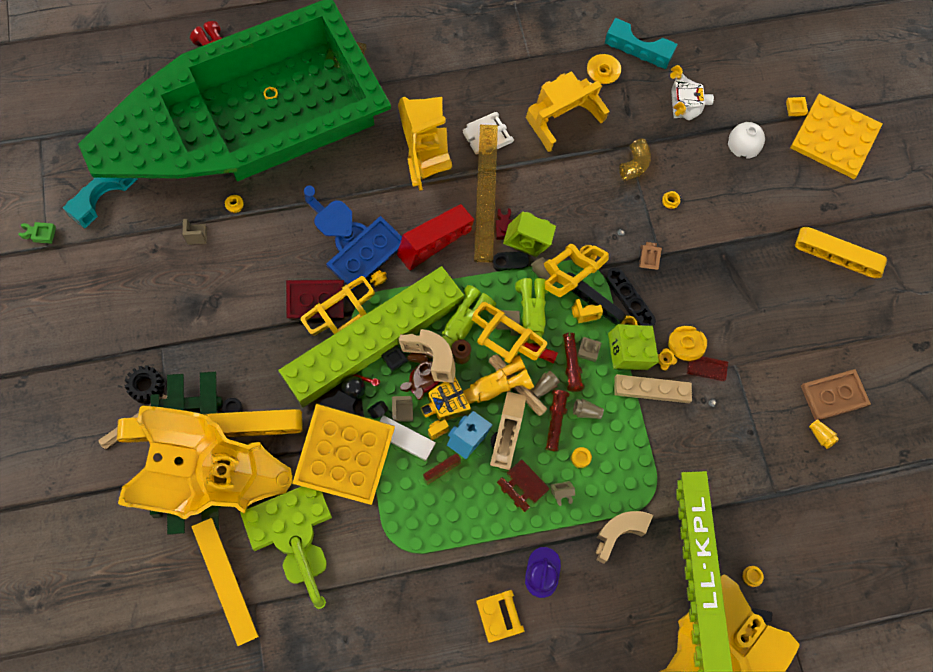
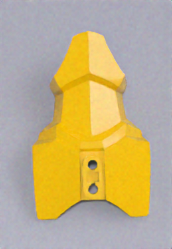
M142 405L139 409L137 422L150 443L145 467L122 486L118 504L126 507L174 514L182 519H187L191 515H197L212 505L236 507L240 512L245 513L247 507L256 501L286 493L292 483V472L290 467L266 451L260 442L247 445L226 438L218 423L213 422L206 414ZM156 453L162 455V459L159 461L153 458ZM176 457H181L183 462L176 464L174 460Z
M725 574L720 576L733 672H786L799 648V643L789 632L766 625L761 616L751 611L752 609L743 596L739 585ZM688 612L678 621L677 653L667 668L660 672H698L699 667H695L694 664L696 644H692L691 636L694 622H690ZM754 621L756 623V627L752 629L751 626H753Z

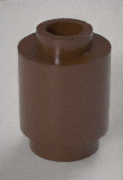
M465 340L455 341L451 349L454 362L465 364L470 359L471 346Z

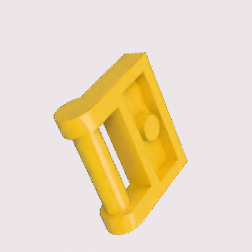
M512 590L476 601L488 643L525 632L518 618L512 598L514 596ZM505 600L513 629L507 630L498 601Z

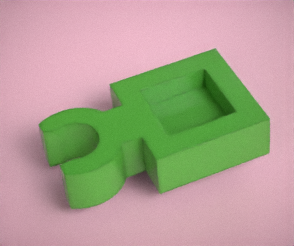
M35 222L34 227L27 223L21 224V227L27 230L25 233L18 234L22 239L31 238L33 242L52 244L56 230L54 224Z

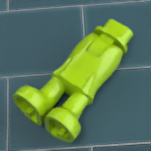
M524 278L515 283L516 291L522 294V324L524 328L531 329L542 338L546 324L545 294L549 292L545 289L546 279H535V298H532V279ZM530 338L527 340V343H536Z
M467 285L464 289L465 297L463 302L458 305L456 313L448 321L444 331L441 333L451 349L455 341L463 340L475 323L472 320V315L482 302H487L496 307V303L485 293L481 295L477 288ZM478 299L473 310H471L470 306L473 304L474 301Z

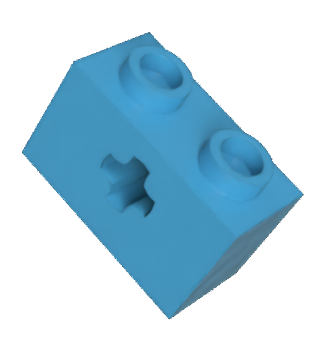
M474 411L468 417L464 415L458 424L459 427L454 426L448 434L450 439L447 446L465 459L485 439L492 427L490 422Z

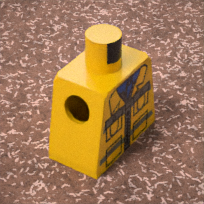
M456 377L454 383L443 382L428 393L430 403L421 407L425 418L436 414L440 422L468 415L471 412V407Z

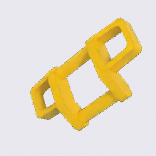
M569 244L563 252L544 263L545 269L551 276L545 281V289L558 297H562L576 288L578 283L589 274L598 271L609 260V253L597 246H591L580 254L575 245ZM595 254L601 258L595 262L588 257ZM568 256L576 265L584 269L574 277L559 270L557 266ZM555 282H558L562 284L563 287L557 288L553 286V284Z
M360 276L348 285L343 286L341 291L322 304L318 303L315 305L314 308L301 317V321L312 336L321 333L327 328H330L333 334H336L367 314L361 305L373 297L375 291L366 278ZM361 283H365L369 292L357 300L351 289ZM348 296L360 314L337 329L325 310ZM319 312L326 323L311 329L307 324V320Z
M482 302L472 315V320L484 328L477 343L481 346L485 345L505 358V361L509 364L513 361L518 351L532 360H537L547 346V341L531 329L522 327L505 316L503 311L487 302ZM482 310L495 315L489 323L478 316ZM500 322L521 334L510 352L488 339ZM529 338L541 346L537 352H533L523 346Z

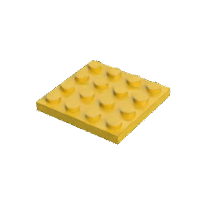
M819 93L790 148L855 179L883 123Z
M316 404L292 484L372 505L395 426Z

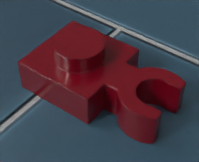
M508 208L506 215L501 214V209L497 211L499 220H496L495 223L496 240H504L508 224L513 221L509 220L511 217L510 208Z

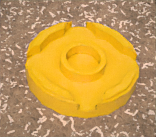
M681 326L677 327L670 334L668 347L677 358L693 361L704 355L707 348V339L704 333L697 331L695 327Z

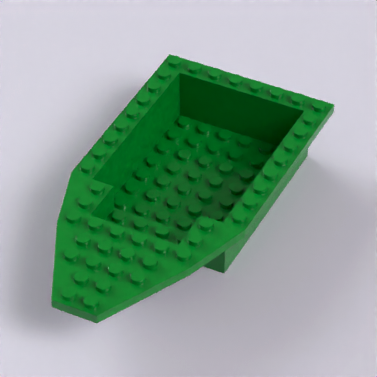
M321 0L181 54L131 92L78 145L93 178L179 179L233 172L238 182L374 126L373 116L390 110L391 104L334 1ZM268 87L276 88L278 92L277 99L266 100L264 90ZM267 89L265 92L267 97H273L276 94L271 89Z

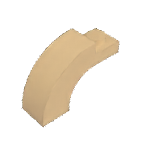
M630 511L611 519L597 536L598 539L604 541V543L600 542L597 547V561L603 564L608 561L614 543L620 535L633 533L641 537L644 536L653 515L641 511Z

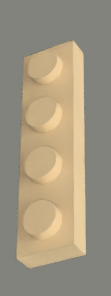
M617 374L614 377V395L690 403L692 402V383Z

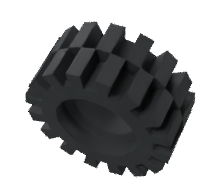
M145 365V368L138 366L139 370L134 368L132 369L133 374L130 372L127 374L129 379L125 378L127 383L125 389L137 402L148 404V401L151 402V395L163 394L162 388H165L164 379L155 368H150ZM142 379H151L152 385L148 390L140 391L138 389V383Z

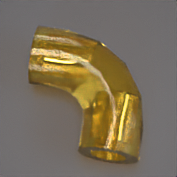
M646 139L634 141L630 145L633 159L619 165L623 181L642 175L649 167L651 152Z

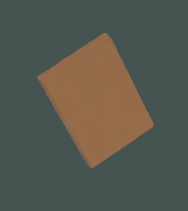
M856 369L801 385L815 421L871 405Z

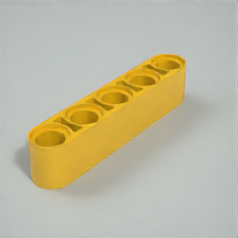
M802 227L795 243V247L803 252L868 277L881 278L883 276L887 262L885 256L809 227Z

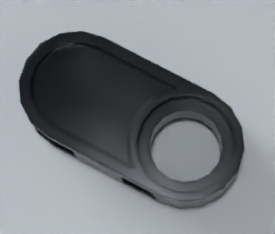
M500 252L494 255L492 266L496 271L528 267L529 257L524 252ZM497 259H504L506 261V265H497Z

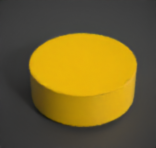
M584 447L575 449L571 455L572 464L577 468H586L592 460L590 451Z

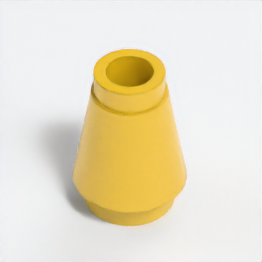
M818 419L809 426L822 447L824 446L826 449H829L838 442L837 433Z

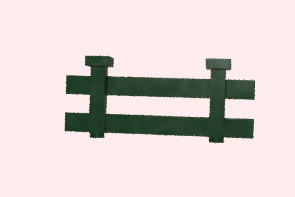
M216 371L200 372V396L184 397V374L167 375V399H162L159 394L151 395V406L189 412L200 411L201 414L217 413V410L222 408L223 404L222 396L217 397ZM176 457L174 461L176 464H181L183 459ZM212 505L202 511L201 522L212 518L218 531L219 508L223 506ZM150 510V515L153 518H163V512ZM167 513V535L184 534L185 519Z

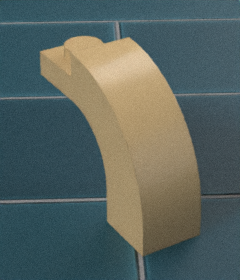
M421 329L419 336L400 334L399 343L402 352L423 353L433 358L431 373L434 381L454 383L455 362L451 348L443 337Z

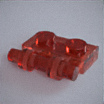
M522 459L507 472V475L512 480L507 482L501 477L497 481L502 488L501 491L504 494L507 493L515 501L516 507H520L524 512L530 508L526 502L528 498L535 504L550 489ZM517 485L524 494L520 496L513 487Z

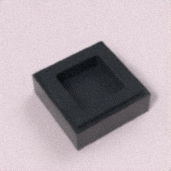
M398 345L381 355L391 372L408 363V359Z

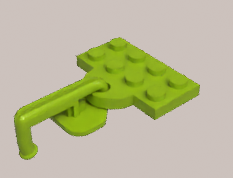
M301 486L246 509L245 513L240 512L252 549L257 551L274 543L278 550L287 554L283 562V569L288 581L293 584L305 582L314 606L317 609L323 608L326 600L323 596H320L314 577L325 571L327 562L322 549L311 544L314 537L313 526L332 518L322 491Z

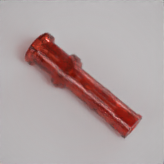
M570 332V336L569 333L563 334L567 361L565 375L568 376L569 384L567 391H582L585 387L581 379L583 372L578 364L575 333Z
M563 390L552 391V395H554L553 402L549 408L552 414L545 448L549 451H558L563 415L567 413L566 402L570 393Z

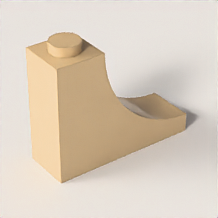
M507 391L490 466L510 470L526 402L525 395Z

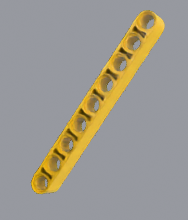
M296 409L206 414L213 422L218 423L226 437L295 434L303 431L302 411ZM138 417L118 420V442H149L137 422Z

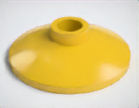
M599 54L589 60L587 73L595 82L599 81L600 84H610L619 78L621 65L613 56Z

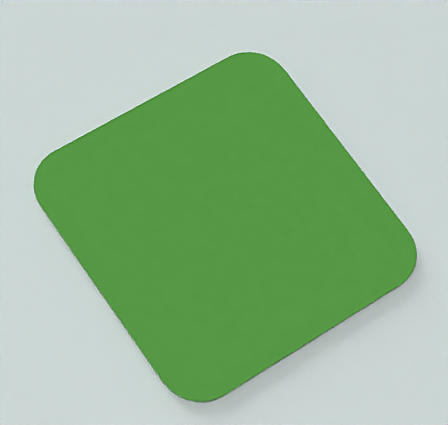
M572 260L562 261L557 265L559 270L566 274L571 272L577 275L584 270ZM532 266L452 280L463 294L466 286L470 285L477 288L481 295L485 293L496 303L495 308L505 311H520V325L523 327L522 294L516 291L515 283L524 278H531L532 298H535L534 281L539 277L532 271ZM600 271L591 273L583 279L585 283L613 303L609 285ZM555 282L553 284V286L557 288L563 287V285L558 282ZM410 286L377 291L373 297L361 306L366 313H369ZM569 291L562 297H558L551 292L546 293V324L542 338L547 341V349L558 352L555 362L552 364L541 358L532 360L519 351L517 355H520L534 386L544 372L547 373L548 371H551L559 379L560 383L557 384V388L539 398L547 408L543 415L538 416L525 402L510 470L490 466L493 455L490 441L492 435L498 432L507 392H503L488 401H480V403L476 401L470 404V414L472 411L476 412L490 422L492 427L485 439L467 459L447 446L450 439L448 434L454 426L459 427L458 424L463 416L446 421L449 425V431L433 440L436 444L427 461L390 443L376 489L381 524L390 541L404 551L425 554L613 519L625 512L642 510L655 494L657 470L638 398L614 395V377L617 374L632 376L629 369H613L608 333L617 325L603 315L598 320L578 324L577 317H573L572 306H574L576 299H580L582 308L588 306L585 301L572 291ZM478 299L474 301L473 304L470 306L471 310H473ZM356 308L353 312L352 318L360 314ZM458 308L424 330L432 331L443 337L441 333ZM484 310L479 317L489 323L495 315ZM477 323L473 324L469 333L463 339L471 346L469 361L465 364L455 363V377L462 391L470 388V384L475 383L478 379L497 371L489 363V359L497 353L485 345L481 346L477 343L484 330ZM495 328L488 339L510 352L521 334L518 333V336H510V330H497ZM583 337L602 342L596 362L577 357ZM403 352L406 358L411 354L410 352ZM497 354L507 365L509 364L505 361V358ZM381 357L359 371L358 375L380 380L379 386H373L372 383L364 381L366 390L361 397L364 417L373 419L368 413V409L376 402L384 401L388 407L384 416L393 420L392 396H412L413 422L397 423L430 439L428 435L429 426L438 421L436 414L425 418L421 410L422 406L430 403L428 399L430 391L424 393L423 398L418 400L411 391L404 392L400 389L401 384L409 382L411 372L420 364L408 361V363L391 372ZM513 388L510 389L511 391H508V392L517 393ZM583 398L603 408L602 418H579L577 415H574L573 407L576 399L581 400ZM382 416L373 420L380 421ZM579 447L588 449L592 455V460L586 468H577L572 464L571 455ZM570 481L575 488V496H571L573 502L569 504L567 497L561 499L562 506H559L551 493L550 485Z

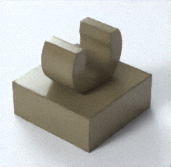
M583 337L577 357L596 362L602 342Z
M570 481L550 485L551 493L559 506H562L561 499L567 497L568 503L572 504L573 499L571 496H575V488Z

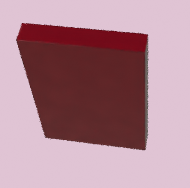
M286 280L287 319L301 318L314 308L315 305L318 303L322 304L342 290L344 280ZM344 298L325 310L330 318H345ZM317 312L311 318H322V316Z

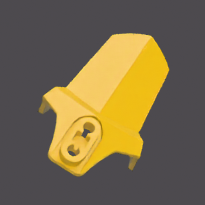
M402 97L398 103L399 114L409 147L408 164L413 187L418 186L419 191L423 190L421 179L452 168V162L448 153L447 128H437V126L446 122L443 116L442 97L414 100Z

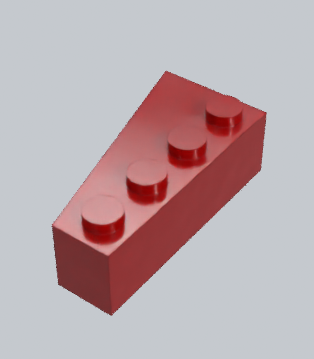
M460 204L404 233L397 256L411 271L462 235L468 234L472 230L474 218Z

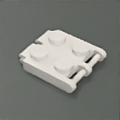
M498 112L467 124V128L463 129V134L467 141L470 142V146L476 155L480 153L482 155L488 154L514 141L513 137L508 134L506 125L500 121Z

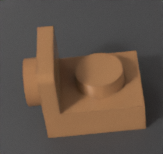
M646 242V245H641L640 247L642 250L639 267L658 270L662 248L657 247V243Z

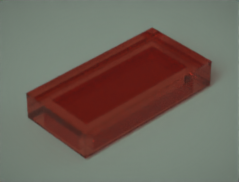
M702 356L699 359L688 361L686 374L725 381L728 362Z
M455 453L424 473L423 480L426 485L461 464V458L458 453Z

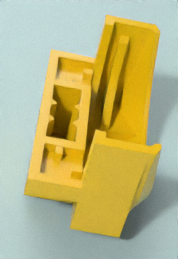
M571 71L567 74H561L552 82L548 81L543 84L537 103L528 108L526 119L548 152L552 151L553 144L556 143V139L546 124L549 121V117L553 116L556 118L579 105L591 112L600 123L606 120L610 111L598 95L602 87L599 81L591 83L587 78L582 81L577 80Z

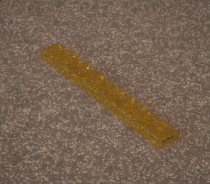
M480 124L474 262H493L498 125Z

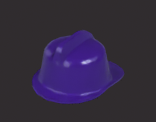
M540 547L535 549L529 557L525 584L528 591L538 598L552 595L557 588L561 562L554 550L548 547Z

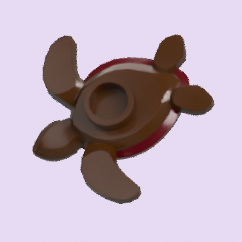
M411 353L407 356L408 361L417 362L420 365L413 369L409 382L401 384L400 389L404 392L411 391L418 400H421L424 393L435 388L440 382L433 379L431 373L432 362L429 361L427 355Z

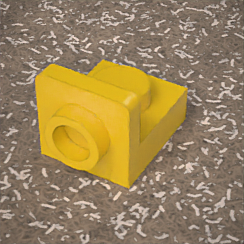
M576 299L574 306H572V314L574 318L577 317L578 324L598 320L603 313L601 305L595 306L592 304L582 308L580 299Z

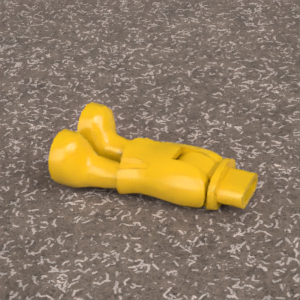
M517 355L510 364L478 379L475 383L470 384V388L463 390V393L470 405L476 401L480 403V401L491 400L503 392L511 391L510 389L521 385L529 390L534 388V385L520 355ZM514 373H518L517 375L513 376L512 378L507 379V376H509V375H511V374H514Z

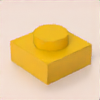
M793 97L786 100L789 116H806L808 109L805 97Z
M438 420L429 426L428 435L433 441L447 433L449 425L446 420L441 422Z

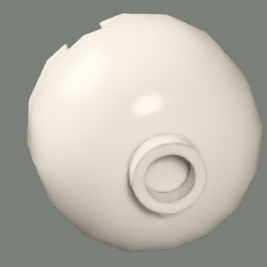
M744 122L738 124L731 131L728 146L736 156L740 157L742 155L747 156L746 158H752L757 156L762 150L765 143V134L759 125L753 122Z

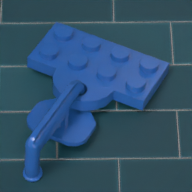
M309 185L304 188L306 203L318 213L314 219L315 226L325 236H335V244L339 253L326 263V266L340 280H344L345 285H348L360 276H364L366 279L369 278L398 251L402 236L381 216L368 227L361 223L352 222V211L342 201H333L325 208L313 197L315 194L314 187ZM359 284L358 286H356V287H354L353 289H351V291L353 292V291H354L357 287H359L361 284Z

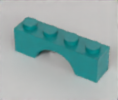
M617 18L614 19L605 39V44L664 69H667L678 45L665 38L655 42H643L633 35L631 24Z
M94 178L73 199H70L63 209L69 217L85 229L98 217L96 203L101 195L111 190L126 191L138 178Z

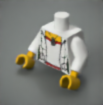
M679 65L671 68L673 72L670 74V77L672 79L676 78L671 90L674 118L683 117L686 120H691L702 113L705 105L713 104L714 96L713 94H704L703 85L688 79L682 73V68Z

